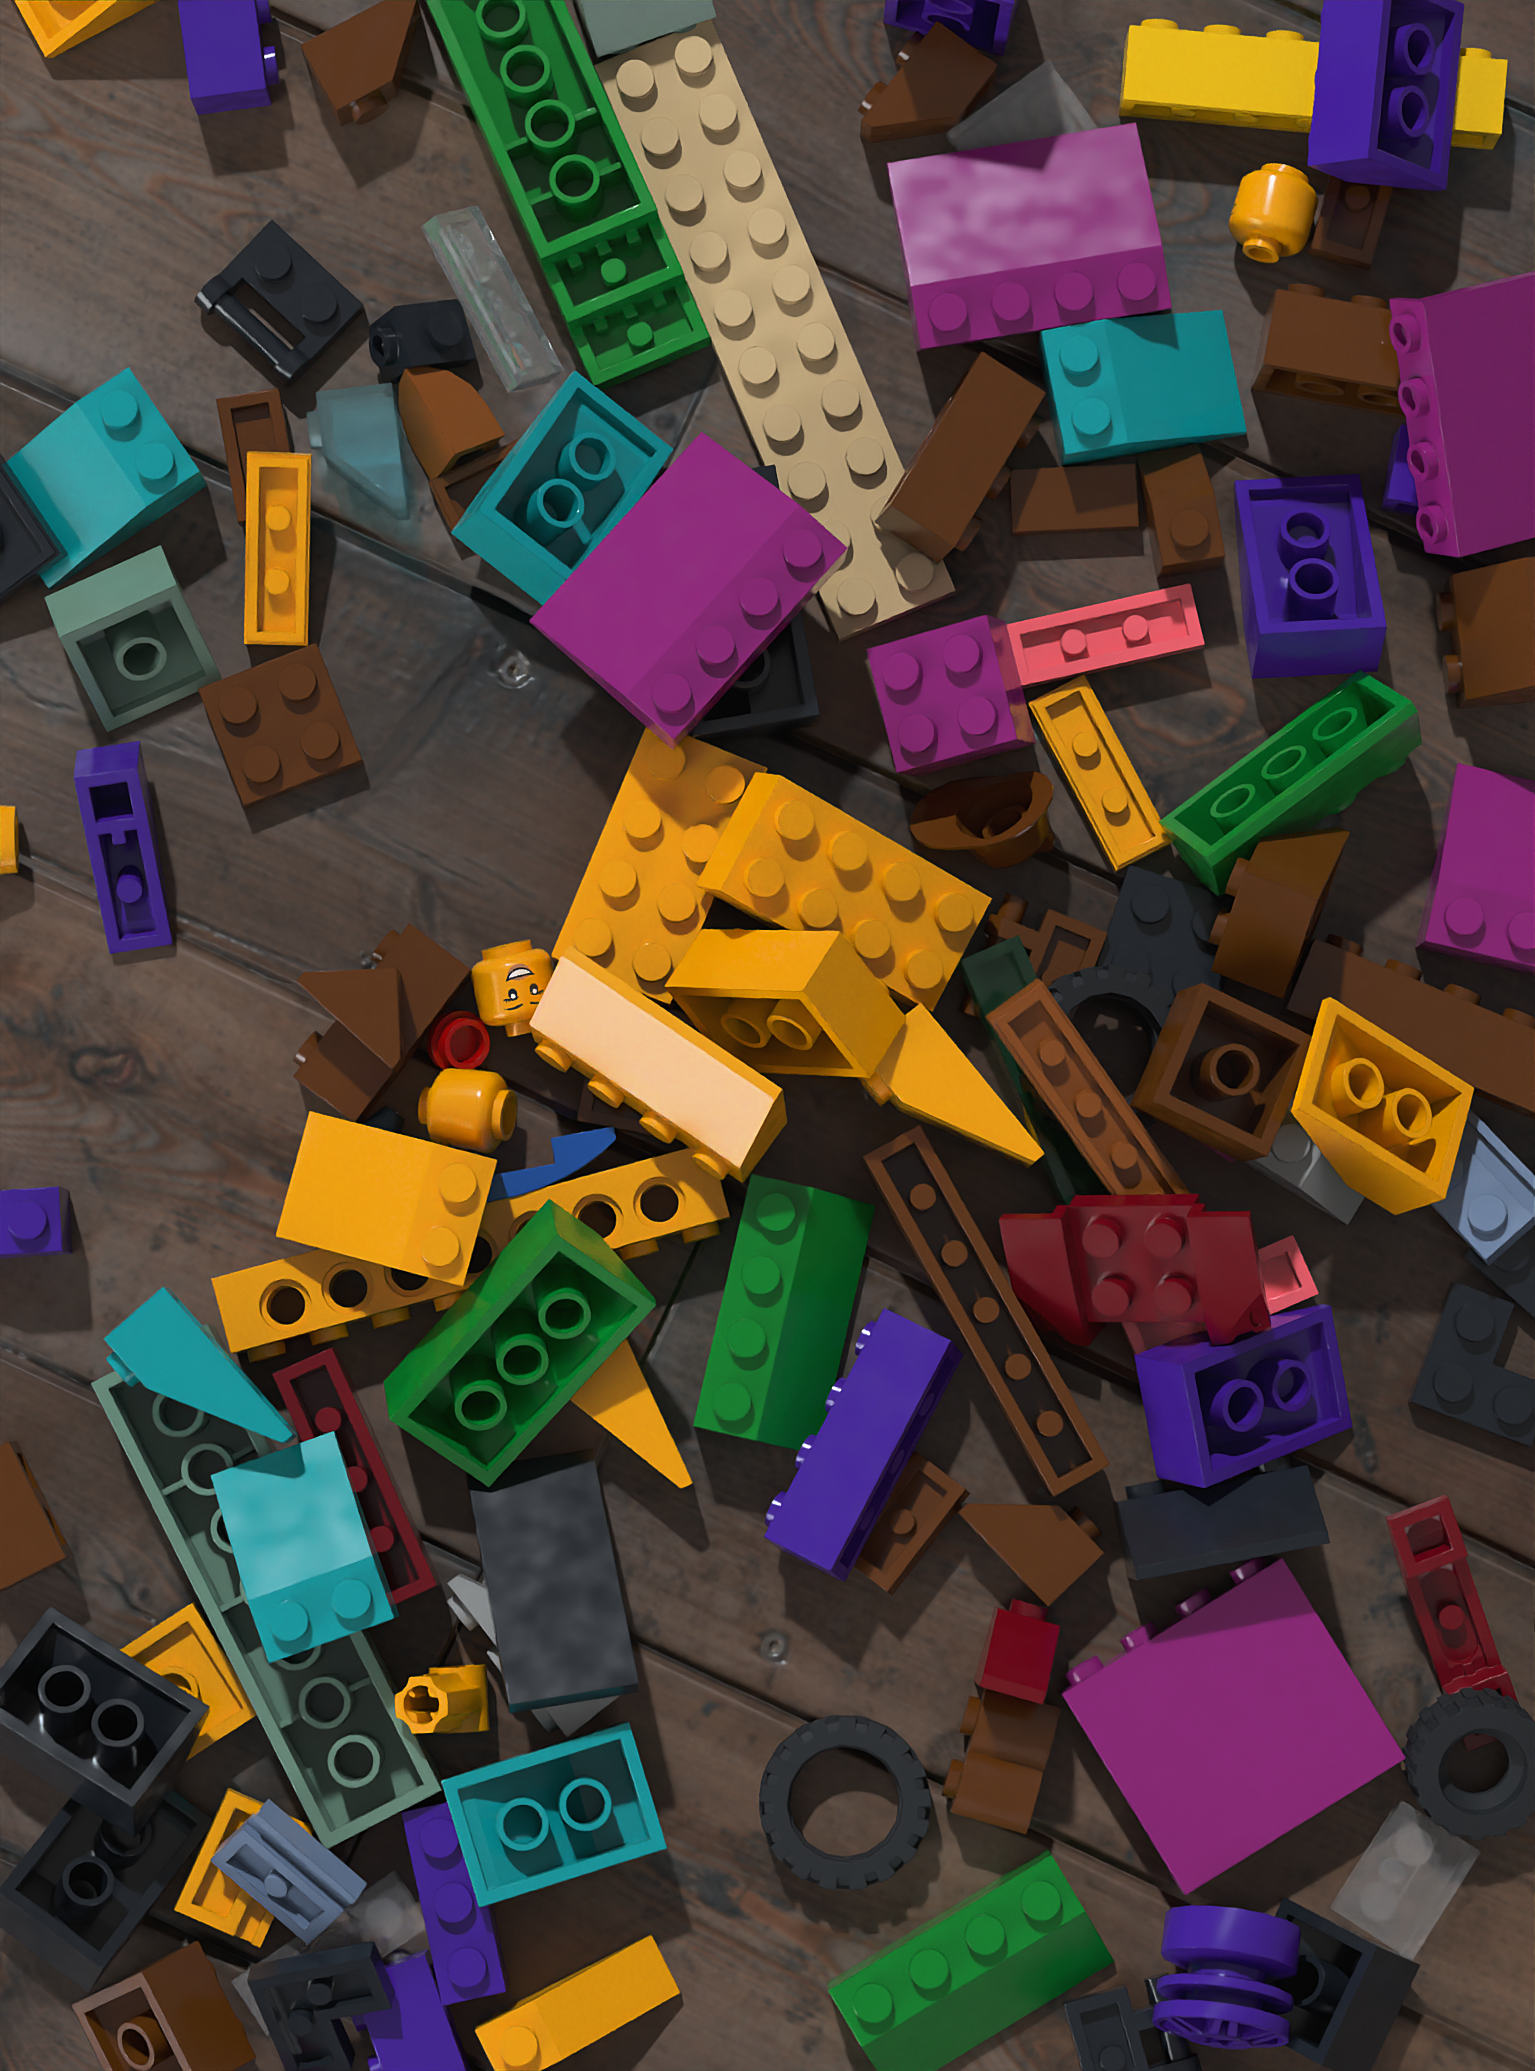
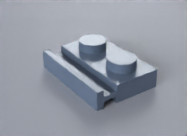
M1469 1108L1446 1198L1430 1205L1489 1266L1535 1225V1175Z
M270 1799L219 1846L210 1859L215 1866L306 1944L313 1941L338 1918L350 1903L353 1904L367 1885L362 1878Z

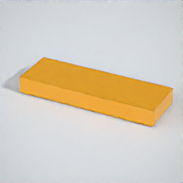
M247 452L244 644L308 646L312 453Z
M1084 674L1027 704L1029 712L1114 873L1171 845V840L1159 824L1161 819Z

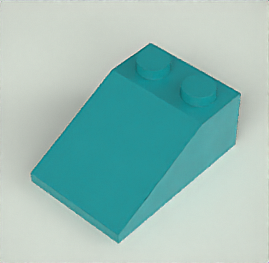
M1223 310L1102 319L1043 330L1040 333L1037 351L1060 467H1075L1133 456L1139 453L1240 436L1247 433Z
M129 367L75 402L7 461L68 553L67 556L40 575L50 591L208 486L201 472Z
M573 371L483 485L451 534L541 605H544L640 500L673 451V448L577 371Z
M335 1431L210 1475L245 1595L269 1663L399 1616Z
M627 1721L574 1736L441 1780L479 1908L667 1848L632 1730Z

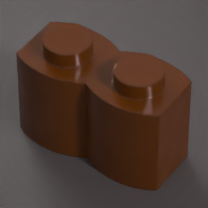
M983 1688L980 1698L969 1695L959 1727V1733L969 1735L963 1761L951 1758L941 1792L942 1796L952 1798L949 1811L1026 1834L1054 1739L1061 1708L1045 1703L1042 1705L987 1688Z

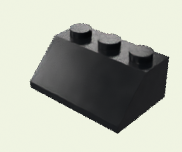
M1289 1455L1253 1468V1475L1226 1479L1207 1488L1190 1485V1487L1165 1491L1163 1480L1126 1486L1127 1499L1113 1501V1507L1127 1577L1138 1581L1329 1544L1328 1530L1308 1466L1299 1465L1291 1467Z
M49 1607L0 1669V1753L135 1838L172 1790L210 1713V1706L54 1608Z

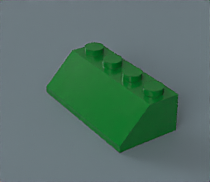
M1358 670L1160 820L1159 824L1194 877L1221 897L1225 894L1237 859L1241 857L1250 861L1261 837L1308 831L1326 816L1339 813L1349 807L1356 799L1357 793L1376 778L1389 775L1399 769L1405 763L1407 755L1422 744L1418 711L1411 700L1362 670Z
M751 1174L694 1419V1427L797 1451L800 1450L804 1441L811 1434L817 1436L828 1415L825 1411V1405L836 1381L875 1205L816 1188Z
M548 1199L385 1379L384 1388L389 1420L490 1487L656 1306L655 1298L597 1232Z
M1046 1849L828 1981L827 1989L877 2071H936L1115 1961L1055 1859Z

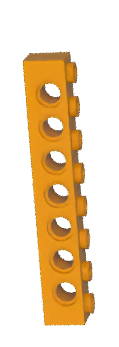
M686 1148L547 1186L518 1196L486 1203L477 1237L487 1240L490 1244L492 1262L548 1199L579 1220L586 1207L595 1203H602L611 1207L616 1214V1226L613 1232L603 1239L613 1251L619 1250L622 1261L658 1252L657 1239L681 1233L683 1243L688 1244L720 1235L718 1223L730 1220V1215L720 1179L701 1168L692 1159L695 1150ZM657 1186L671 1189L679 1201L677 1212L671 1219L665 1222L651 1221L641 1210V1201L644 1194ZM317 1249L211 1278L231 1354L238 1355L247 1352L249 1362L253 1363L286 1354L285 1341L309 1335L312 1346L348 1337L347 1324L371 1318L374 1329L410 1320L409 1307L431 1301L434 1302L436 1312L448 1310L483 1271L467 1273L464 1287L428 1278L421 1288L404 1290L395 1279V1268L325 1249ZM358 1271L367 1282V1294L364 1300L357 1306L342 1307L333 1295L334 1282L344 1272ZM295 1288L304 1297L305 1310L298 1321L283 1325L274 1318L271 1311V1303L274 1296L280 1290Z

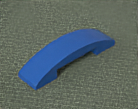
M614 1127L550 1138L554 1164L495 1174L486 1203L547 1187L575 1173L597 1158L615 1142Z

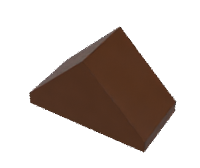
M397 968L304 972L296 982L395 1074L404 1065L401 973Z

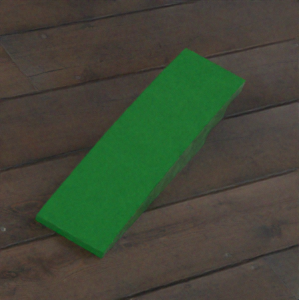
M424 0L590 382L600 391H604L712 345L709 332L686 284L682 267L660 221L656 204L564 0Z

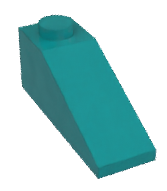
M162 1287L104 1338L114 1351L106 1360L130 1387L141 1381L147 1389L281 1443H290L298 1436V1433L170 1288Z

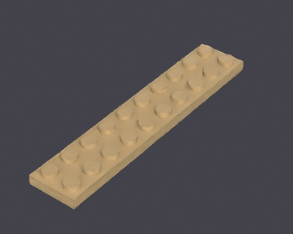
M708 19L697 23L694 29L685 33L678 34L673 32L639 46L630 52L620 54L594 65L602 87L656 204L660 221L682 267L686 284L709 332L714 352L763 466L775 464L780 491L803 507L848 548L845 562L817 592L838 643L955 595L956 589L943 559L939 563L935 562L875 523L876 518L905 470L712 20Z

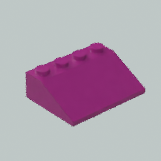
M1136 123L886 164L916 352L1037 333L1043 330L1102 319L1159 313L1172 308L1163 246Z
M701 432L529 621L666 745L674 750L845 562L848 548L798 503Z
M1460 763L1456 764L1415 949L1535 976V781Z

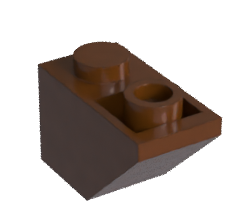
M938 21L935 22L925 36L916 31L904 45L896 59V63L902 67L891 82L886 85L879 80L862 101L858 112L864 115L861 120L860 137L869 143H877L958 131L994 84L998 65Z

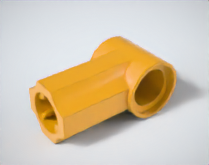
M487 1665L431 1667L428 1674L410 1677L407 1686L401 1692L395 1694L396 1717L403 1720L410 1727L412 1733L442 1734L490 1730Z

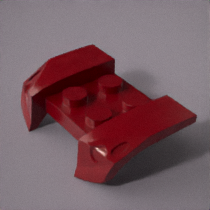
M1199 1194L1075 1195L1069 1205H1057L1053 1213L1003 1214L999 1219L1012 1290L1032 1326L1045 1333L1049 1331L1058 1333L1071 1344L1090 1346L1101 1329L1106 1327V1322H1205L1212 1346L1231 1343L1240 1334L1251 1330L1257 1333L1271 1326L1270 1311L1251 1211L1207 1212L1206 1204H1201Z

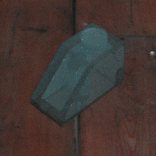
M392 383L316 392L318 411L307 412L311 450L322 449L329 468L397 521L410 519L397 401Z

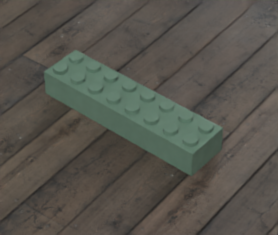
M211 1324L203 1325L230 1356L216 1326ZM116 1371L92 1382L91 1385L321 1844L328 1849L443 1789L441 1783L443 1778L421 1734L412 1733L410 1727L403 1720L396 1717L395 1694L399 1693V1690L367 1628L275 1662H268L245 1595L210 1475L277 1452L278 1450L273 1440L147 1389L141 1381L130 1387Z

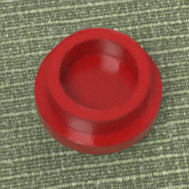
M451 1010L442 1014L433 1023L428 1034L427 1047L431 1060L441 1070L453 1067L458 1069H474L486 1059L490 1049V1037L486 1026L477 1015L465 1010Z

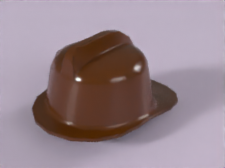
M1035 771L951 781L932 790L918 802L910 816V830L919 843L931 849H967L983 864L996 869L1009 868L1024 862L1034 854L1050 851L1054 847L1055 835L1050 825V816L1047 811L1053 800L1054 786L1046 775Z

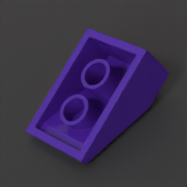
M1360 475L1234 480L1233 494L1243 629L1251 678L1356 673L1358 670H1362L1365 673L1377 672L1387 625Z
M1321 1304L1270 1316V1327L1257 1333L1251 1330L1240 1334L1233 1342L1212 1346L1207 1330L1179 1337L1134 1355L1157 1477L1207 1488L1353 1427L1331 1306Z

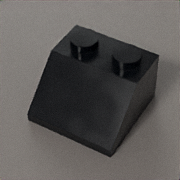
M1284 1897L1275 1917L1288 1920L1299 1926L1302 1932L1297 1975L1289 1979L1266 1981V1984L1291 1994L1294 2000L1292 2011L1278 2015L1288 2020L1291 2026L1289 2043L1285 2044V2046L1333 2071H1371L1420 1964Z

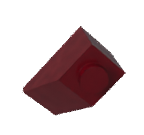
M1013 1598L1009 1610L994 1607L974 1681L980 1687L1043 1705L1060 1630L1059 1625L1046 1621L1049 1612L1048 1608Z

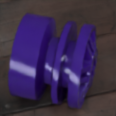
M1189 1905L1173 1907L1166 1911L1161 1955L1164 1960L1188 1970V1973L1165 1975L1157 1979V1992L1170 2001H1161L1154 2005L1152 2018L1154 2026L1169 2034L1216 2048L1280 2047L1289 2043L1290 2023L1278 2015L1286 2014L1293 2010V1997L1277 1987L1266 1984V1981L1289 1979L1297 1975L1302 1934L1300 1927L1288 1920L1272 1915L1238 1908Z

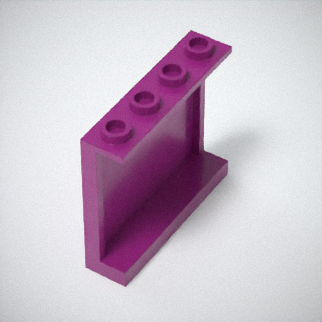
M1535 271L1420 299L1399 297L1389 299L1392 316L1389 334L1392 345L1397 351L1401 379L1398 398L1401 409L1406 415L1410 443L1407 452V462L1409 470L1415 479L1419 507L1416 515V526L1423 540L1425 552L1463 557L1535 538Z
M1264 1556L1246 1560L1229 1572L1234 1583L1213 1596L1207 1587L1191 1594L1174 1606L1179 1617L1158 1630L1153 1621H1149L1119 1640L1124 1651L1102 1663L1097 1654L1081 1662L1064 1674L1070 1684L1058 1691L1073 1712L1166 1864L1173 1880L1184 1895L1194 1891L1406 1759L1281 1557H1274L1268 1562Z

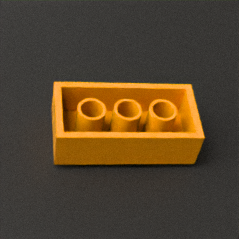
M646 727L551 954L553 963L558 964L562 954L570 945L660 1007L672 1009L675 1000L664 986L701 929L706 928L718 899L696 886V883L755 772L767 773L768 768L688 735L672 750Z
M755 772L696 883V886L773 930L840 931L855 944L857 954L872 974L887 986L890 991V997L911 1007H916L922 1003L931 1012H933L992 898L783 776Z

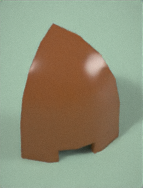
M429 366L404 369L399 383L398 406L401 420L412 449L430 480L458 468L457 460L460 456L481 448L484 452H488L505 436L487 403L468 382L450 371Z

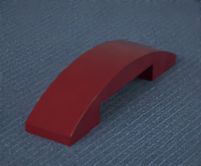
M1445 1494L1385 1517L1407 1596L1442 1693L1451 1695L1460 1692L1459 1689L1472 1687L1473 1690H1483L1484 1687L1496 1690L1503 1697L1507 1694L1518 1702L1509 1673L1502 1665L1465 1558L1468 1557V1553L1449 1497ZM1479 1733L1468 1735L1462 1738L1461 1741L1466 1751L1469 1752L1498 1741V1739L1488 1734Z

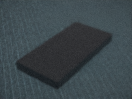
M593 1449L513 1461L490 1487L466 1472V1483L509 1714L639 1692V1680Z

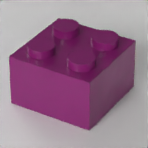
M983 615L866 649L897 773L919 777L1036 744L1006 621L989 615Z

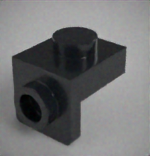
M460 298L394 306L369 326L370 356L374 364L379 367L384 385L399 383L404 369L427 366L437 369L464 367L476 359Z

